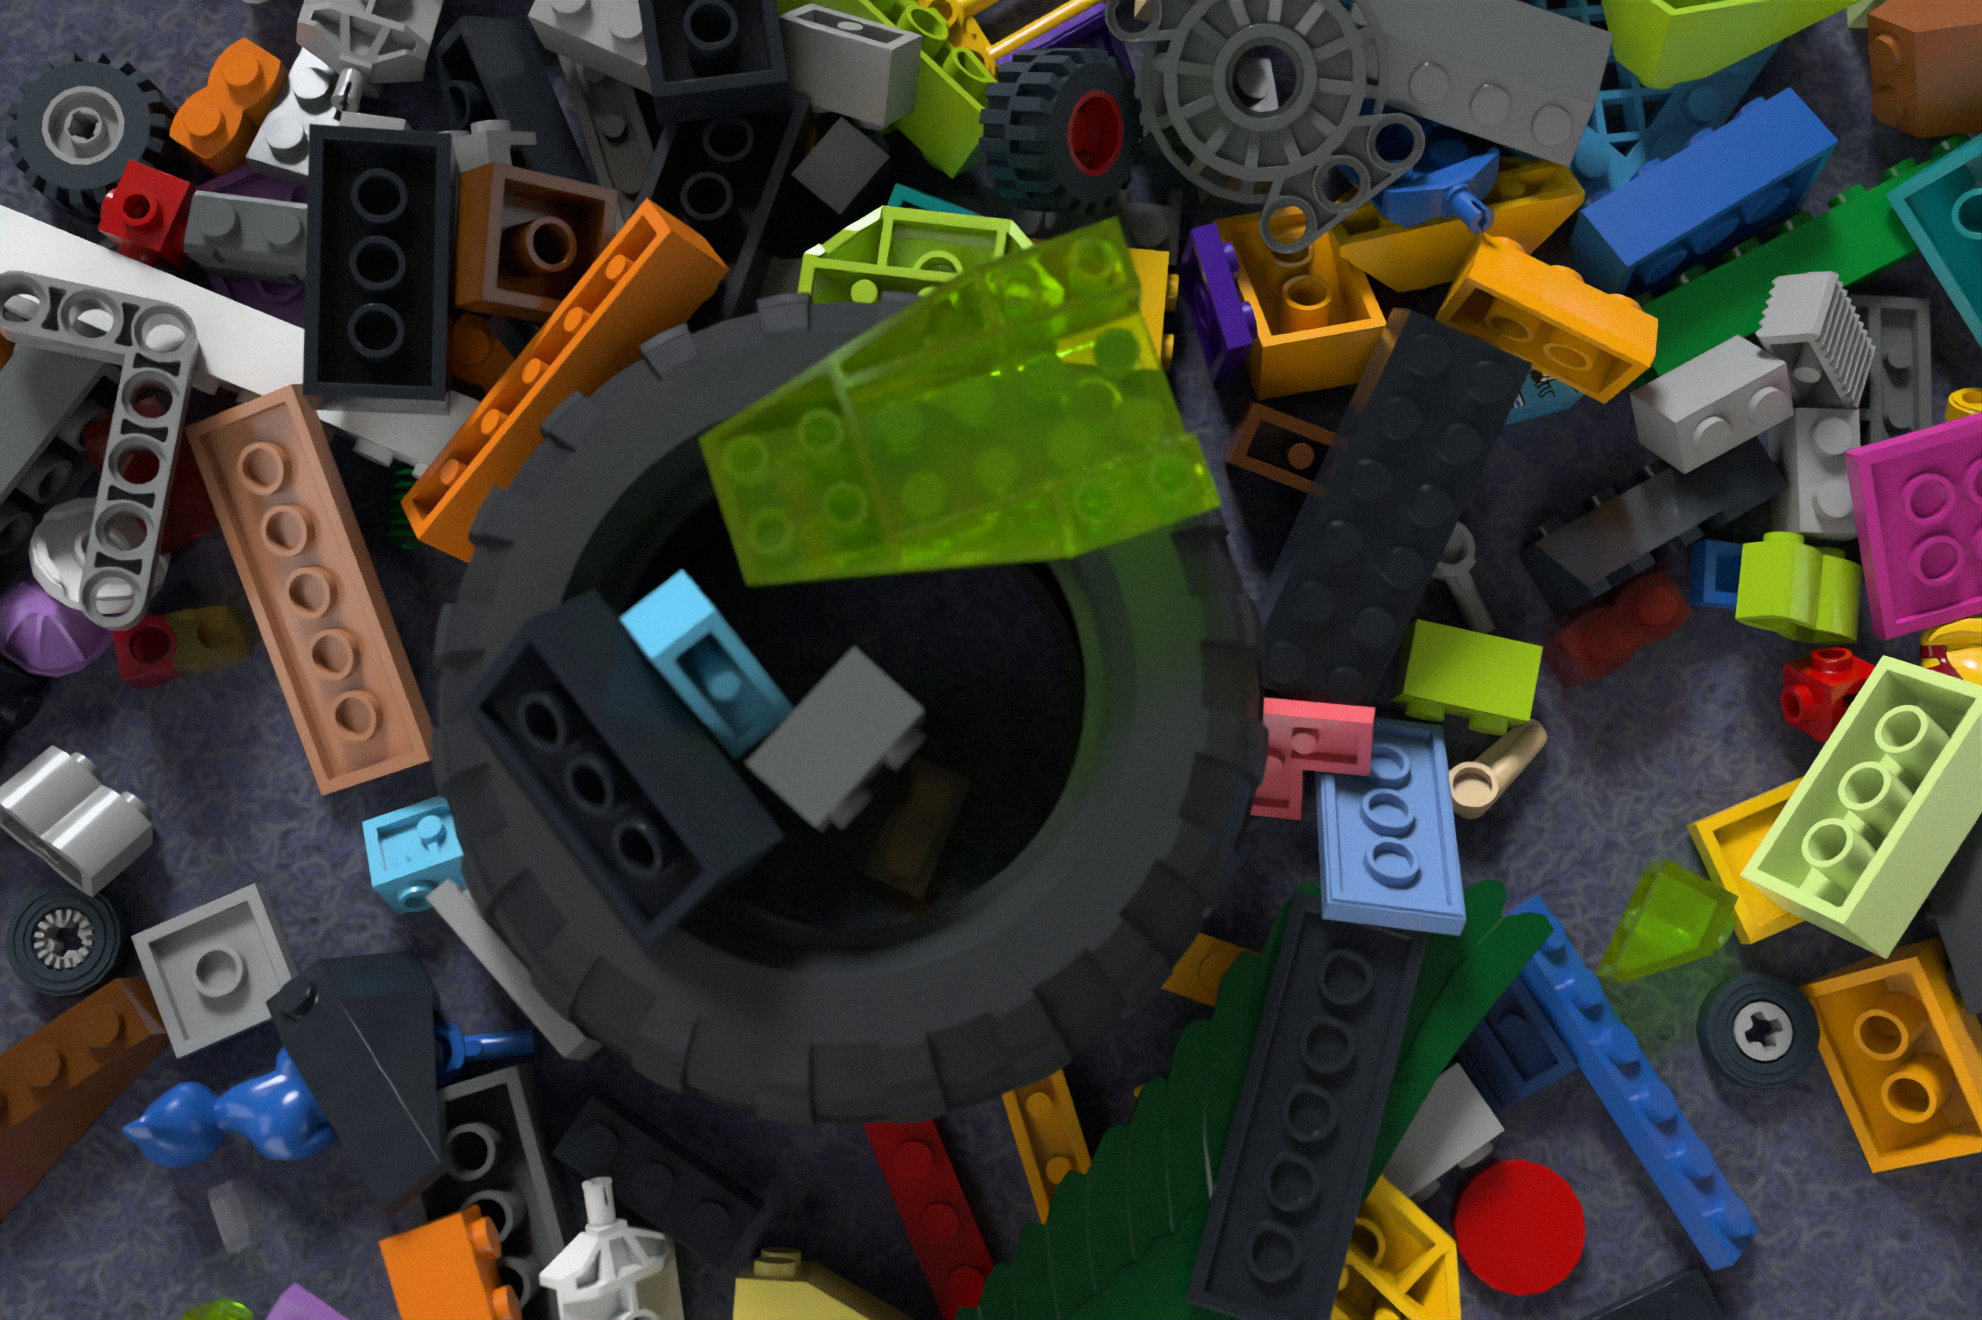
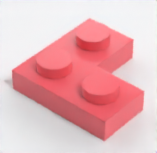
M1264 697L1263 725L1269 730L1268 757L1263 782L1257 788L1251 815L1301 820L1304 807L1305 770L1370 776L1375 708Z

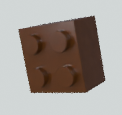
M491 162L460 173L450 307L545 324L614 239L619 190L498 162Z

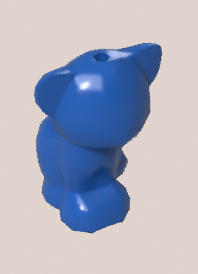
M284 1045L276 1055L275 1071L239 1083L219 1098L207 1086L199 1082L179 1083L157 1098L140 1116V1119L122 1127L121 1133L128 1140L138 1146L147 1160L170 1168L189 1167L208 1159L221 1146L226 1132H234L244 1136L257 1152L264 1157L283 1161H296L321 1152L339 1139Z

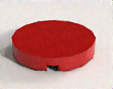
M1519 1158L1491 1161L1478 1169L1480 1171L1473 1174L1468 1182L1465 1181L1455 1195L1450 1217L1452 1238L1456 1242V1251L1462 1261L1465 1262L1469 1271L1493 1289L1518 1296L1545 1292L1565 1280L1581 1258L1586 1235L1582 1205L1569 1183L1550 1168Z

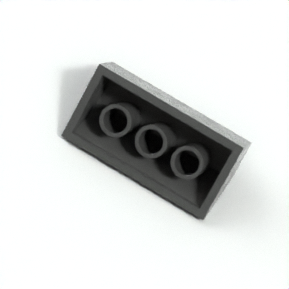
M1368 0L1382 26L1389 57L1388 95L1385 105L1569 167L1595 107L1614 33L1518 0ZM1353 1L1349 14L1359 30L1367 27L1368 24L1358 5ZM1371 39L1363 43L1367 60L1366 84L1377 86L1378 59L1374 41Z

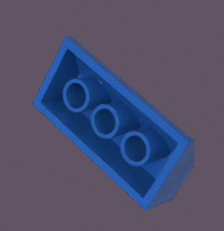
M1791 87L1768 100H1765L1763 97L1752 100L1734 116L1731 122L1716 131L1711 127L1701 130L1688 140L1679 153L1665 161L1655 158L1639 168L1628 183L1613 192L1603 189L1589 197L1577 211L1578 219L1569 241L1578 273L1583 277L1584 283L1606 294H1620L1631 299L1647 291H1651L1653 296L1671 286L1670 282L1684 272L1700 264H1708L1800 209L1839 141Z

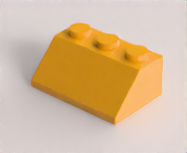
M1485 233L1480 236L1465 256L1435 317V320L1533 363L1531 368L1604 404L1651 366L1656 354L1658 319L1643 312L1641 306L1636 301L1620 294H1606L1584 283L1583 277L1576 271L1560 265L1550 266L1527 255L1524 247L1514 240L1505 237H1491Z
M1940 936L1896 947L1887 959L1875 954L1796 986L1804 993L1815 1009L1820 1029L1818 1050L1872 1173L1982 1152V1027L1976 1014L1968 1015L1963 998L1957 997L1948 983L1945 966L1949 957Z

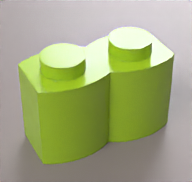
M1769 532L1764 534L1763 541L1743 544L1735 614L1737 621L1758 629L1777 632L1779 635L1794 641L1819 645L1857 643L1863 567L1855 562L1846 560L1845 551L1830 547H1811L1804 544V536L1791 532Z

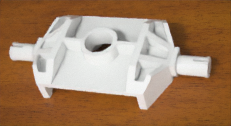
M597 1177L583 1182L582 1189H584L588 1224L585 1226L586 1231L579 1233L539 1274L540 1285L555 1289L557 1292L560 1320H633L636 1317L639 1320H684L673 1238L664 1231L627 1225V1220L616 1218L611 1186L612 1178Z

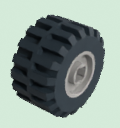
M90 51L86 61H83L76 53L61 56V66L55 68L50 62H47L39 67L37 70L41 77L36 82L31 83L26 78L18 89L25 95L21 103L11 102L8 115L16 121V125L6 127V141L16 148L10 153L14 165L25 173L23 178L32 187L73 217L76 215L86 223L99 226L103 200L110 190L117 188L129 160L183 180L187 179L177 169L179 164L191 166L192 159L169 136L172 121L179 110L178 107L140 69L136 70L124 59L115 56L111 61L102 52Z

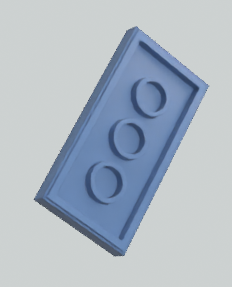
M1375 717L1370 776L1315 771L1322 919L1460 936L1466 922L1443 726Z

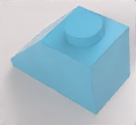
M683 570L620 618L651 661L735 760L795 711Z

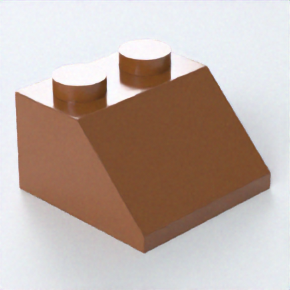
M1888 0L1867 13L1868 54L1870 58L1872 92L1871 107L1876 118L1886 125L1917 138L1982 131V0Z

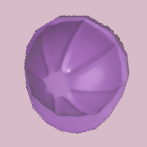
M33 575L12 586L0 600V650L6 659L27 673L59 678L63 675L81 671L101 657L114 643L113 631L98 626L84 615L83 611L70 608L48 595ZM127 612L101 615L106 617H119L126 614Z

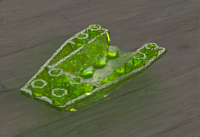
M1117 217L965 269L700 437L699 440L746 584L750 587L1068 559L1220 508L1221 502L1195 431L1188 434L1185 433L1140 309L1142 286Z

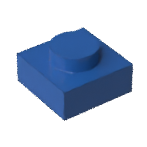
M1710 539L1692 543L1689 605L1736 610L1743 544Z

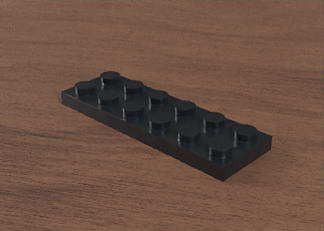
M1299 891L1292 893L1184 1296L1186 1302L1243 1320L1331 1319L1429 932L1322 919L1321 898Z

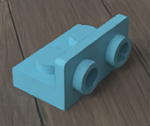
M435 796L362 822L372 887L396 914L421 912L432 908V904L425 897L447 879L467 889L461 872V857L464 855L456 837L451 810L445 798Z

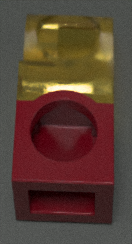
M215 606L197 610L185 609L145 617L133 628L125 631H113L121 681L137 690L162 685L167 680L242 664L251 659L242 608L238 606Z

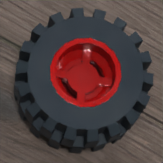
M1031 48V50H1021L1013 54L1012 62H1004L997 70L998 82L989 83L985 93L988 104L986 109H981L979 124H984L983 137L979 138L980 152L986 153L987 161L984 164V169L988 178L996 179L994 189L1001 198H1009L1010 205L1018 209L1072 215H1094L1101 213L1103 206L1111 207L1119 200V189H1127L1132 180V167L1138 166L1141 155L1138 151L1139 140L1143 139L1144 125H1140L1139 114L1143 110L1140 97H1135L1134 95L1136 84L1131 74H1124V64L1117 57H1108V51L1101 49Z

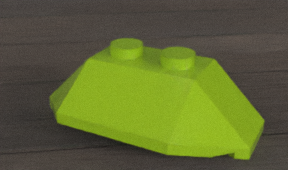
M881 206L841 230L822 246L819 243L804 252L797 293L809 292L812 296L813 304L844 301L878 304L881 301L882 291L916 294L934 298L939 303V313L966 318L994 330L1000 329L1004 320L1027 328L1053 343L1059 351L1068 286L1067 282L1052 268L1013 220Z

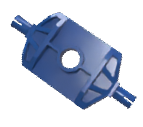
M1363 99L1359 116L1371 114L1374 104L1373 100ZM1384 105L1382 114L1402 113L1411 116L1420 124L1425 135V148L1419 161L1398 179L1369 200L1370 203L1386 219L1405 228L1438 216L1446 219L1456 215L1469 228L1471 233L1478 235L1480 229L1483 233L1487 231L1493 224L1495 215L1481 200L1487 197L1497 179L1500 151L1496 147L1487 149L1486 153L1478 155L1448 126ZM1398 123L1383 127L1375 140V149L1378 155L1389 163L1405 159L1413 146V137L1410 131L1404 125ZM1345 164L1335 165L1358 189L1359 177L1356 171Z

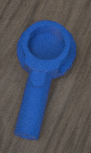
M434 1020V1038L442 1044L443 1063L436 1066L437 1086L453 1081L462 1073L467 1062L534 1055L537 1053L534 1028L465 1036L461 1029L453 1023L445 1020Z

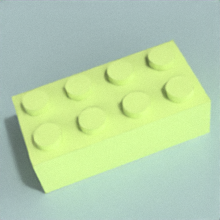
M1883 655L1740 876L1781 909L1887 959L1982 813V686Z

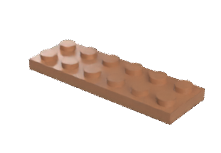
M290 384L184 427L320 793L324 796L432 760L431 735L434 728L317 411L313 410L303 397V384Z

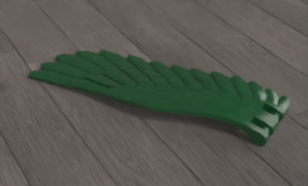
M1485 879L1462 889L1466 922L1460 936L1429 932L1358 1213L1437 1078L1496 1000L1554 932L1546 915L1525 912L1503 917L1502 910L1507 900L1503 882ZM1312 882L1302 883L1296 890L1321 898V889ZM1291 897L1273 918L1260 956L1257 957L1251 951H1242L1221 976L1213 1017L1210 1020L1196 1019L1184 1028L1175 1046L1167 1080L1155 1075L1142 1087L1126 1125H1113L1103 1134L1087 1174L1072 1170L1067 1172L1054 1189L1046 1224L1043 1225L1030 1220L1023 1226L1010 1266L1005 1262L995 1264L984 1281L977 1307H959L955 1320H1243L1186 1302L1184 1296Z

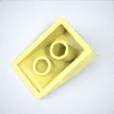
M762 1248L761 1258H750L736 1278L733 1320H914L818 1262L801 1261V1250L795 1248Z

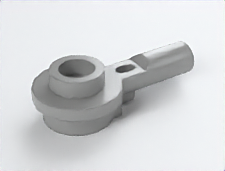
M1458 521L1431 578L1445 580L1467 629L1486 634L1496 628L1469 572L1476 563L1474 558L1476 547L1473 535L1464 524Z

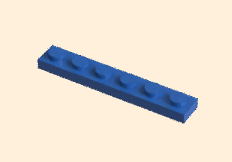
M1539 894L1523 901L1505 916L1525 912L1546 915L1554 932L1520 971V977L1710 1269L1713 1271L1734 1265L1759 1231L1751 1218L1748 1207L1736 1196L1715 1164L1710 1149L1698 1138L1677 1106L1672 1091L1660 1080L1639 1048L1634 1033L1624 1025L1603 993L1599 980L1586 967L1565 935L1564 928L1559 919L1550 912Z

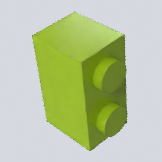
M1416 619L1408 625L1401 641L1390 701L1406 704L1405 714L1413 718L1442 722L1446 713L1469 718L1468 728L1473 731L1491 735H1506L1508 727L1515 728L1530 722L1543 646Z

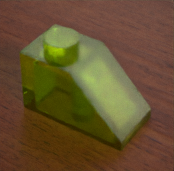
M1668 859L1647 862L1594 973L1595 976L1604 982L1625 983L1712 955L1714 949L1717 950L1726 943L1733 931L1736 919L1731 912L1739 896Z

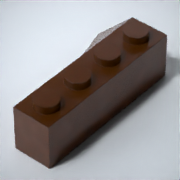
M146 977L114 979L0 1055V1225L3 1223L6 1215L23 1197L28 1196L43 1180L46 1172L94 1125L93 1122L113 1100L121 1096L170 1043Z

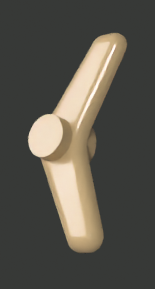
M1530 719V722L1512 728L1473 762L1460 763L1451 770H1448L1453 812L1462 818L1475 819L1482 816L1497 801L1547 743L1548 736L1540 722Z

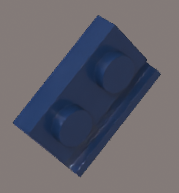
M1519 974L1496 1000L1456 1052L1459 1060L1495 1115L1504 1111L1505 1107L1517 1100L1527 1098L1578 1069V1064Z

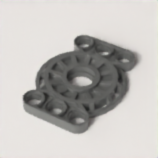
M1107 0L1104 13L1109 31L1118 40L1128 44L1147 43L1142 61V100L1149 128L1164 156L1187 180L1214 196L1244 204H1264L1259 218V232L1264 243L1273 251L1282 254H1292L1305 249L1411 169L1422 156L1425 148V135L1420 124L1411 116L1402 113L1382 114L1388 95L1389 57L1382 26L1368 0H1353L1358 5L1368 24L1367 27L1359 30L1349 12L1338 0H1149L1153 7V17L1149 26L1139 33H1129L1119 27L1116 21V9L1121 0ZM1371 39L1374 41L1378 59L1377 86L1366 84L1367 60L1363 43ZM1170 41L1166 59L1154 58L1158 42ZM1270 45L1281 49L1291 58L1296 69V85L1291 97L1284 105L1272 111L1258 112L1247 108L1238 100L1232 88V73L1236 62L1246 51L1256 46ZM1152 71L1164 73L1163 93L1168 113L1157 117L1152 98ZM1363 99H1375L1371 114L1359 116ZM1398 123L1404 125L1410 131L1413 137V146L1405 159L1389 163L1378 155L1375 149V140L1383 127ZM1173 125L1182 142L1196 156L1190 166L1173 151L1162 131L1163 129ZM1345 164L1353 168L1359 177L1358 191L1351 200L1345 203L1329 201L1322 191L1323 176L1329 168ZM1208 165L1223 175L1241 179L1240 192L1217 186L1199 174ZM1255 181H1273L1269 193L1253 194ZM1284 205L1298 207L1306 217L1304 234L1298 240L1291 243L1277 241L1269 231V220L1272 213Z

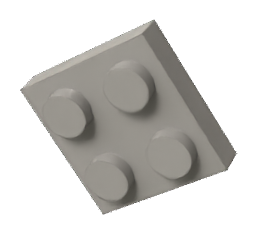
M251 884L131 936L177 1059L190 1057L272 1021L273 1019L266 1001L278 993L285 983L299 976L264 884Z

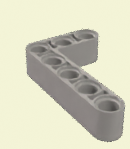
M24 271L0 273V334L7 340L20 345L123 365L79 587V604L84 615L98 626L111 631L128 630L137 626L145 618L150 607L199 352L195 325L189 314L181 307L169 302ZM19 294H28L36 297L40 301V308L31 320L23 323H14L3 318L2 309L5 302L11 297ZM92 309L105 311L113 317L111 329L104 336L98 338H87L75 331V323L78 317ZM162 324L173 325L185 333V340L176 351L159 353L146 345V338L149 332L154 327ZM149 388L164 390L173 398L170 410L164 416L156 419L142 417L134 411V401L137 395ZM146 452L154 455L160 461V470L151 482L132 484L121 476V467L124 460L134 453ZM123 517L141 519L147 526V536L144 543L131 551H121L113 548L108 538L111 525ZM111 582L129 584L134 592L132 608L126 614L119 617L103 616L96 607L98 591L105 584Z

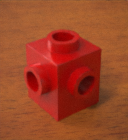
M129 160L117 188L110 190L103 200L100 212L101 223L98 229L118 246L117 253L153 268H156L157 264L181 273L189 256L184 252V238L193 194H195L197 189L191 182Z
M1842 647L1817 648L1811 651L1809 657L1783 663L1784 688L1780 694V704L1784 713V721L1807 733L1813 740L1826 744L1876 666L1853 656L1849 649Z

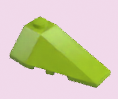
M1601 0L1608 31L1614 33L1612 48L1615 60L1636 75L1637 80L1642 85L1653 89H1669L1676 83L1704 79L1861 1Z

